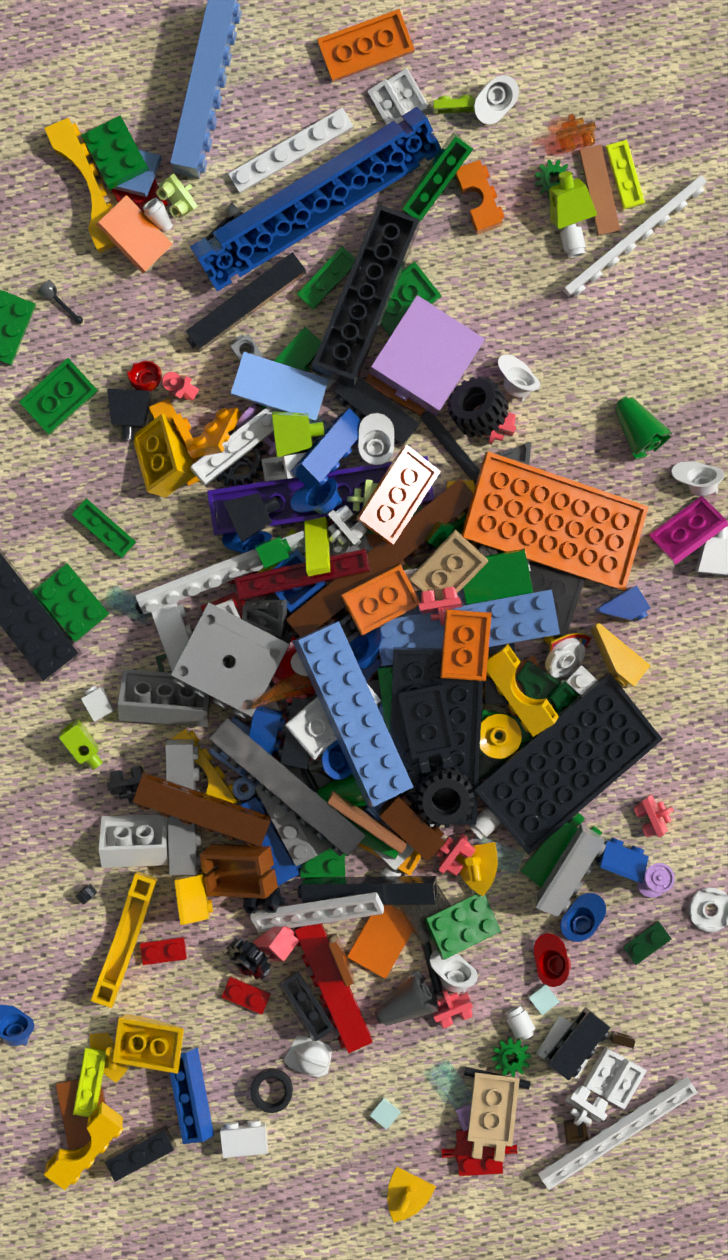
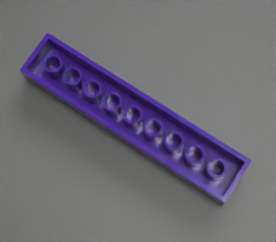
M424 456L423 458L428 461V456ZM392 462L335 470L333 473L329 472L327 477L337 482V492L342 499V503L333 510L337 511L346 505L354 515L360 513L363 503H360L359 511H353V503L347 502V497H354L356 488L361 489V497L364 498L365 481L373 480V483L379 484ZM297 477L207 491L215 536L237 533L223 502L256 493L260 494L263 502L276 497L281 508L269 514L272 524L265 529L304 523V521L323 517L330 519L331 517L328 514H318L313 510L299 513L291 508L292 496L297 490L305 486ZM432 486L420 504L430 503L434 500Z

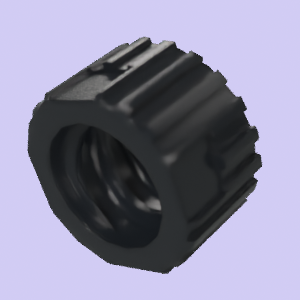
M90 883L75 897L84 905L97 894V890Z

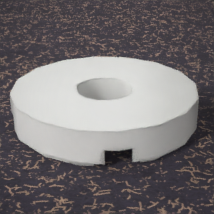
M568 638L558 643L546 659L545 668L548 673L555 678H563L572 674L575 670L574 667L577 664L580 665L584 659V645L575 638Z
M704 888L697 891L689 903L691 921L699 929L706 932H716L727 926L728 895L717 888ZM711 903L715 904L717 912L713 916H708L705 913V907Z

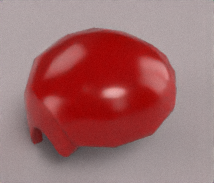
M144 360L134 363L132 369L127 371L129 382L134 389L150 392L159 386L163 376L160 367L153 361Z

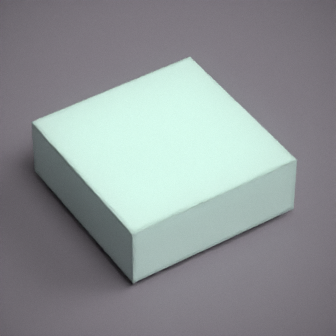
M545 984L528 996L541 1015H544L560 1002Z
M383 1097L370 1113V1116L387 1130L401 1111Z

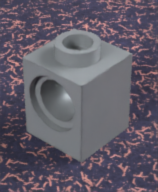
M241 334L232 341L233 344L230 347L240 362L242 358L240 350L246 345L252 348L251 354L264 358L249 334L246 336Z

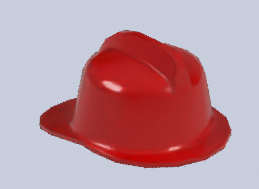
M552 933L540 935L534 944V957L538 977L548 987H558L569 976L571 969L570 958L567 955L565 944L560 937Z

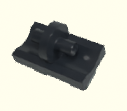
M142 766L130 768L132 778L124 779L122 770L111 771L110 782L107 783L111 795L119 794L120 800L128 798L129 804H134L133 799L144 772Z
M278 886L266 899L243 898V908L248 914L256 913L258 906H263V909L268 913H276L278 906L284 905L286 899L282 897Z

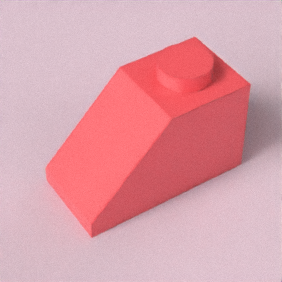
M275 926L252 943L268 958L267 962H284L299 940L294 936V932L289 927Z

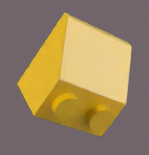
M205 873L178 876L174 880L180 925L209 919L210 913L214 912L212 899L208 900L206 892Z

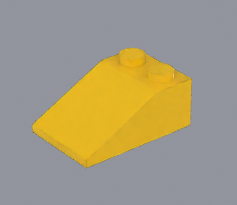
M164 414L159 415L134 434L133 442L148 493L166 498L196 476L190 469L193 465L191 456Z
M600 623L593 625L590 631L609 673H611L622 688L634 687L651 665Z
M125 1014L118 1018L112 1062L177 1074L184 1028L147 1017Z

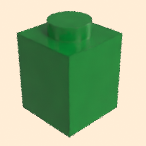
M280 535L255 545L264 568L290 558L287 552L291 551L287 539L282 540Z

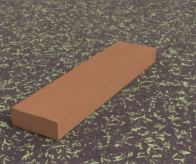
M602 145L580 149L579 153L587 189L597 212V216H594L597 234L602 236L620 232Z
M335 791L331 792L327 802L330 806L397 852L403 853L406 849V841Z

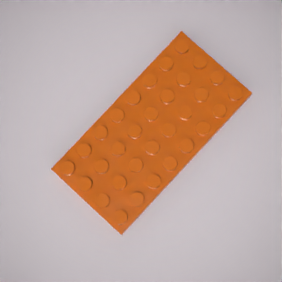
M487 451L482 461L461 535L466 540L502 552L525 548L526 557L529 561L625 591L649 506Z

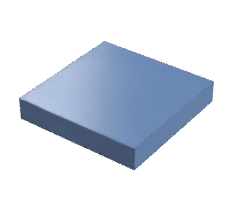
M139 150L149 170L113 189L147 197L162 158L158 154Z

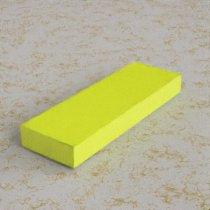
M624 140L606 145V152L623 210L645 204L628 141Z
M323 517L304 521L306 572L308 577L330 572L327 518Z
M85 1047L73 1115L89 1117L98 1107L107 1057L105 1050Z

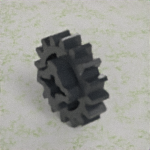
M235 938L226 948L228 950L226 953L231 956L229 959L232 964L238 967L242 974L249 977L253 975L255 979L258 980L260 978L263 980L270 972L271 964L267 962L268 958L254 943L247 940L244 942L241 938L239 940Z

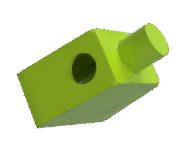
M570 171L560 173V184L551 187L549 190L550 221L558 229L597 216L586 185L579 178L573 179L572 172Z
M272 412L277 457L311 448V437L324 435L323 422L309 423L308 413Z
M79 718L60 730V740L79 764L86 761L89 767L94 770L103 763L97 755V752H99L98 744ZM80 746H87L88 749L81 750Z

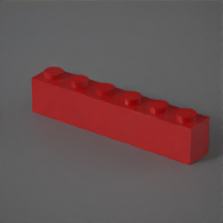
M323 924L296 927V934L294 936L299 940L297 947L302 946L305 953L302 955V959L306 967H311L313 975H311L312 982L315 988L320 987L323 994L319 996L323 1007H328L331 1016H328L333 1027L337 1028L340 1036L337 1038L341 1048H346L349 1054L373 1043V1038L350 986L346 987L329 949V938Z

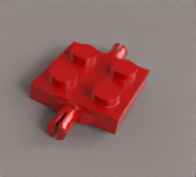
M463 1129L456 1130L455 1148L441 1149L442 1158L455 1157L458 1163L459 1176L503 1174V1162L494 1160L495 1147L483 1146L482 1159L471 1157L473 1142L467 1141L468 1130L464 1132ZM517 1144L505 1146V1154H518Z

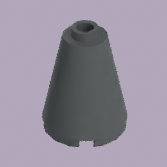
M419 971L412 973L376 1006L375 1016L380 1024L383 1023L388 1026L438 1011L436 1009L439 1007L437 997L432 987L428 988L423 981L426 978Z

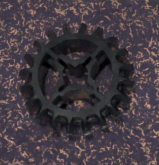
M233 430L229 432L230 436L234 433ZM260 442L253 448L256 456L255 462L250 461V459L243 455L241 458L245 462L238 461L237 464H232L229 466L228 473L223 471L216 480L220 482L225 478L224 486L226 487L230 481H233V487L237 486V482H241V485H246L244 482L246 480L253 484L252 476L259 480L261 477L256 472L258 470L263 472V467L260 466V463H262L261 459L264 458H261V456L267 454L266 450L259 451L264 446L263 442ZM239 467L252 468L245 475L234 476Z

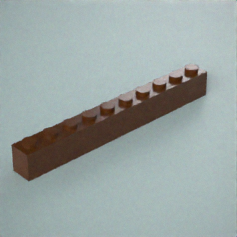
M460 478L409 520L394 545H390L383 540L367 553L370 572L335 579L286 619L288 623L302 637L319 629L324 624L328 625L337 620L335 616L341 610L344 613L348 611L341 598L342 594L399 565L404 566L407 563L405 558L410 554L416 556L424 549L422 546L426 542L424 538L437 521L453 523L459 520L457 516L463 511L465 514H468L473 496L472 491Z

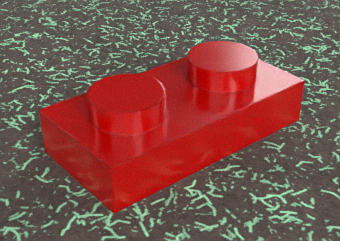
M185 937L140 943L143 965L187 959Z
M230 976L222 998L262 1015L271 993Z

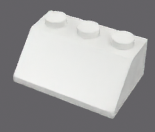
M159 814L102 816L99 840L101 867L168 865V817Z

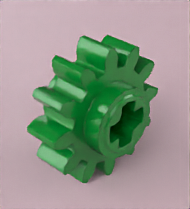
M550 159L547 161V167L540 164L539 170L542 173L537 172L534 175L535 178L540 179L534 185L535 187H542L540 195L547 192V198L550 199V188L560 184L559 174L567 170L568 164L561 167L560 159L556 161L555 165H552ZM550 175L552 177L554 175L558 176L557 184L556 182L550 183Z
M511 1036L508 1037V1043L500 1039L501 1047H493L494 1051L498 1054L491 1056L493 1061H499L495 1064V1069L497 1070L502 1067L503 1076L507 1074V1071H510L511 1076L515 1077V1071L517 1070L520 1074H524L522 1066L530 1067L525 1059L532 1057L530 1053H524L528 1049V1045L520 1046V1038L514 1043ZM514 1052L516 1060L511 1059L509 1062L506 1055H511Z

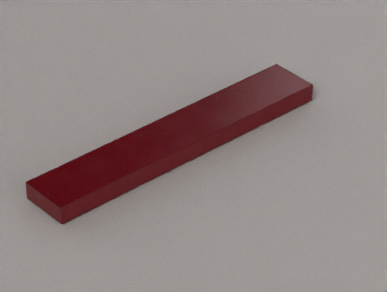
M366 549L330 556V572L308 577L306 562L237 577L234 580L238 600L242 601L362 574L371 570Z

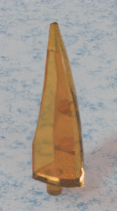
M294 672L265 692L251 705V709L279 700L314 694L316 692L308 676L299 675Z

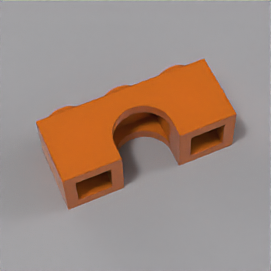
M478 160L461 166L455 174L461 194L474 191L482 198V204L470 210L469 213L476 235L501 227L502 219H505L501 206L497 207L495 199L497 194L494 186H489L487 178L490 176L486 165L482 166L481 161Z

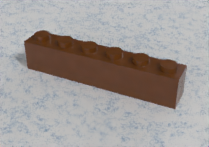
M145 772L142 773L133 799V803H136V806L141 809L149 810L150 808L156 810L161 816L179 818L180 822L187 825H192V823L200 825V828L207 832H213V830L220 832L225 838L243 840L244 844L251 847L256 845L262 846L270 824L269 815Z

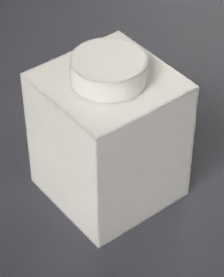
M579 665L565 679V682L579 695H582L598 681L582 665Z
M94 686L85 691L86 696L81 698L94 722L116 711L103 687L97 689Z

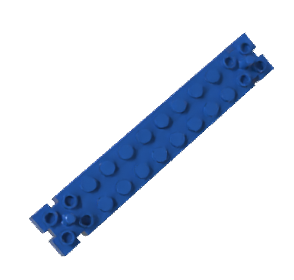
M415 107L402 115V122L397 124L395 121H392L214 231L213 235L215 237L207 241L206 238H203L190 246L216 291L218 292L232 283L230 278L237 274L239 277H242L420 167L419 161L425 158L427 161L433 159L441 150L437 138L431 133L433 129L427 116L418 107Z

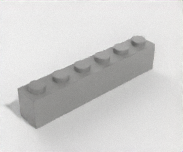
M194 739L167 740L165 745L166 780L196 790L195 781H199V768H195V760L199 758V748L194 746ZM171 816L168 818L169 875H196L198 868H201L200 854H197V846H201V833H197V824L187 825L180 822L179 818Z

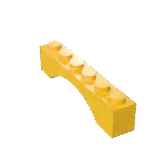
M68 117L45 127L44 129L55 153L75 165L87 181L92 202L91 220L88 230L97 251L102 253L115 247L116 245L96 225L113 207L111 203L106 204L104 196H107L103 184H98L95 176H98V172L94 163L89 164L86 158L90 154L85 143L80 144L77 136H80L81 133L76 122L72 124Z
M139 871L135 873L117 931L91 999L92 1002L109 1008H113L159 878Z

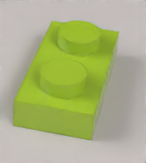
M462 95L459 99H451L449 96L438 97L437 100L433 101V114L475 112L474 104L476 98H473L472 95Z

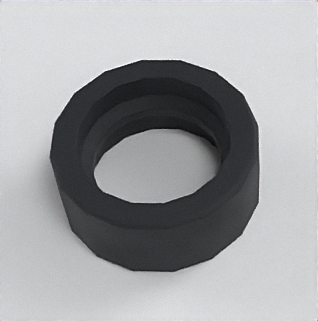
M269 1068L262 1070L256 1075L251 1085L250 1094L253 1103L258 1109L267 1113L282 1111L292 1099V1081L280 1069ZM270 1077L279 1079L285 1087L283 1098L273 1104L263 1101L259 1094L261 1082Z

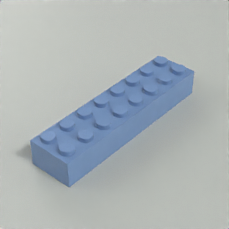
M237 0L207 1L170 162L175 174L200 179L201 173L205 174L206 152H210L212 146V139H210L211 130L215 131L217 125L215 111L220 109L222 103L220 89L225 88L227 75H225L226 66L230 67L232 59L230 46L235 45L237 37L235 24H240L242 11H240L241 4Z
M552 590L470 604L452 609L492 613L489 647L560 634ZM439 612L395 618L379 626L378 628L382 632V642L379 647L382 666L393 665V647L442 648L444 625L441 626L440 619L432 621L430 615Z
M339 621L332 622L294 640V646L366 805L374 807L413 788Z

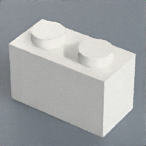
M259 1119L247 1121V1124L238 1125V1122H228L225 1124V1127H221L223 1158L268 1153L266 1122L261 1123Z

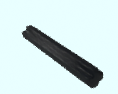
M429 411L423 413L420 417L423 423L467 476L476 483L480 469L435 415Z

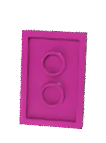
M700 496L649 534V536L676 565L726 528L728 522L703 496Z

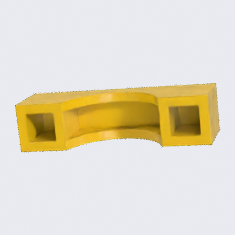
M507 644L488 656L486 675L493 679L498 693L501 696H505L509 702L510 710L519 716L525 731L530 732L534 737L555 724L559 716L547 699H532L519 690L515 680V673L520 660Z
M186 728L170 739H194V746L199 748V758L195 760V763L203 768L208 778V788L205 794L231 803L238 801L233 793V785H227L223 778L226 775L219 766L214 767L210 761L213 759L212 755L206 748L202 749L197 742L200 739L193 729L189 732Z
M102 1102L88 1117L87 1130L91 1136L90 1141L84 1147L77 1150L59 1149L46 1163L44 1176L63 1190H66L70 1184L74 1185L80 1178V1173L84 1169L88 1170L94 1163L95 1157L99 1153L103 1154L108 1148L109 1142L113 1138H118L122 1133L123 1117Z

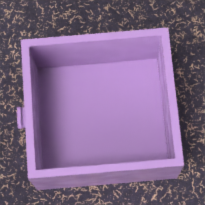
M417 295L371 366L369 374L396 390L395 395L404 401H407L408 398L437 416L482 346L485 338Z

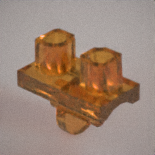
M572 113L568 114L567 122L561 123L562 129L566 130L556 132V144L559 143L563 153L575 150L576 147L573 139L581 137L583 147L594 145L597 127L595 121L584 124L583 117L575 119Z

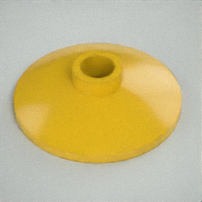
M494 714L481 722L480 749L486 755L502 759L516 752L520 746L522 735L519 725L513 718L504 714ZM497 731L502 732L503 736L501 739L494 737Z

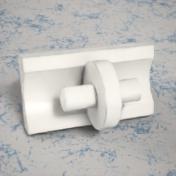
M345 505L337 511L332 510L328 514L340 528L337 530L333 524L328 527V530L332 533L329 538L331 543L338 540L341 545H344L347 540L343 537V534L356 546L362 542L360 539L368 530L361 522H357L352 528L346 524L354 516V513L348 506Z
M583 1085L578 1086L564 1100L573 1106L570 1113L576 1117L574 1124L579 1126L584 1122L590 1125L592 1119L597 1123L601 1120L604 1121L607 1117L605 1111L608 1102L600 1097H596L592 1104L587 1102L586 1099L591 1091Z

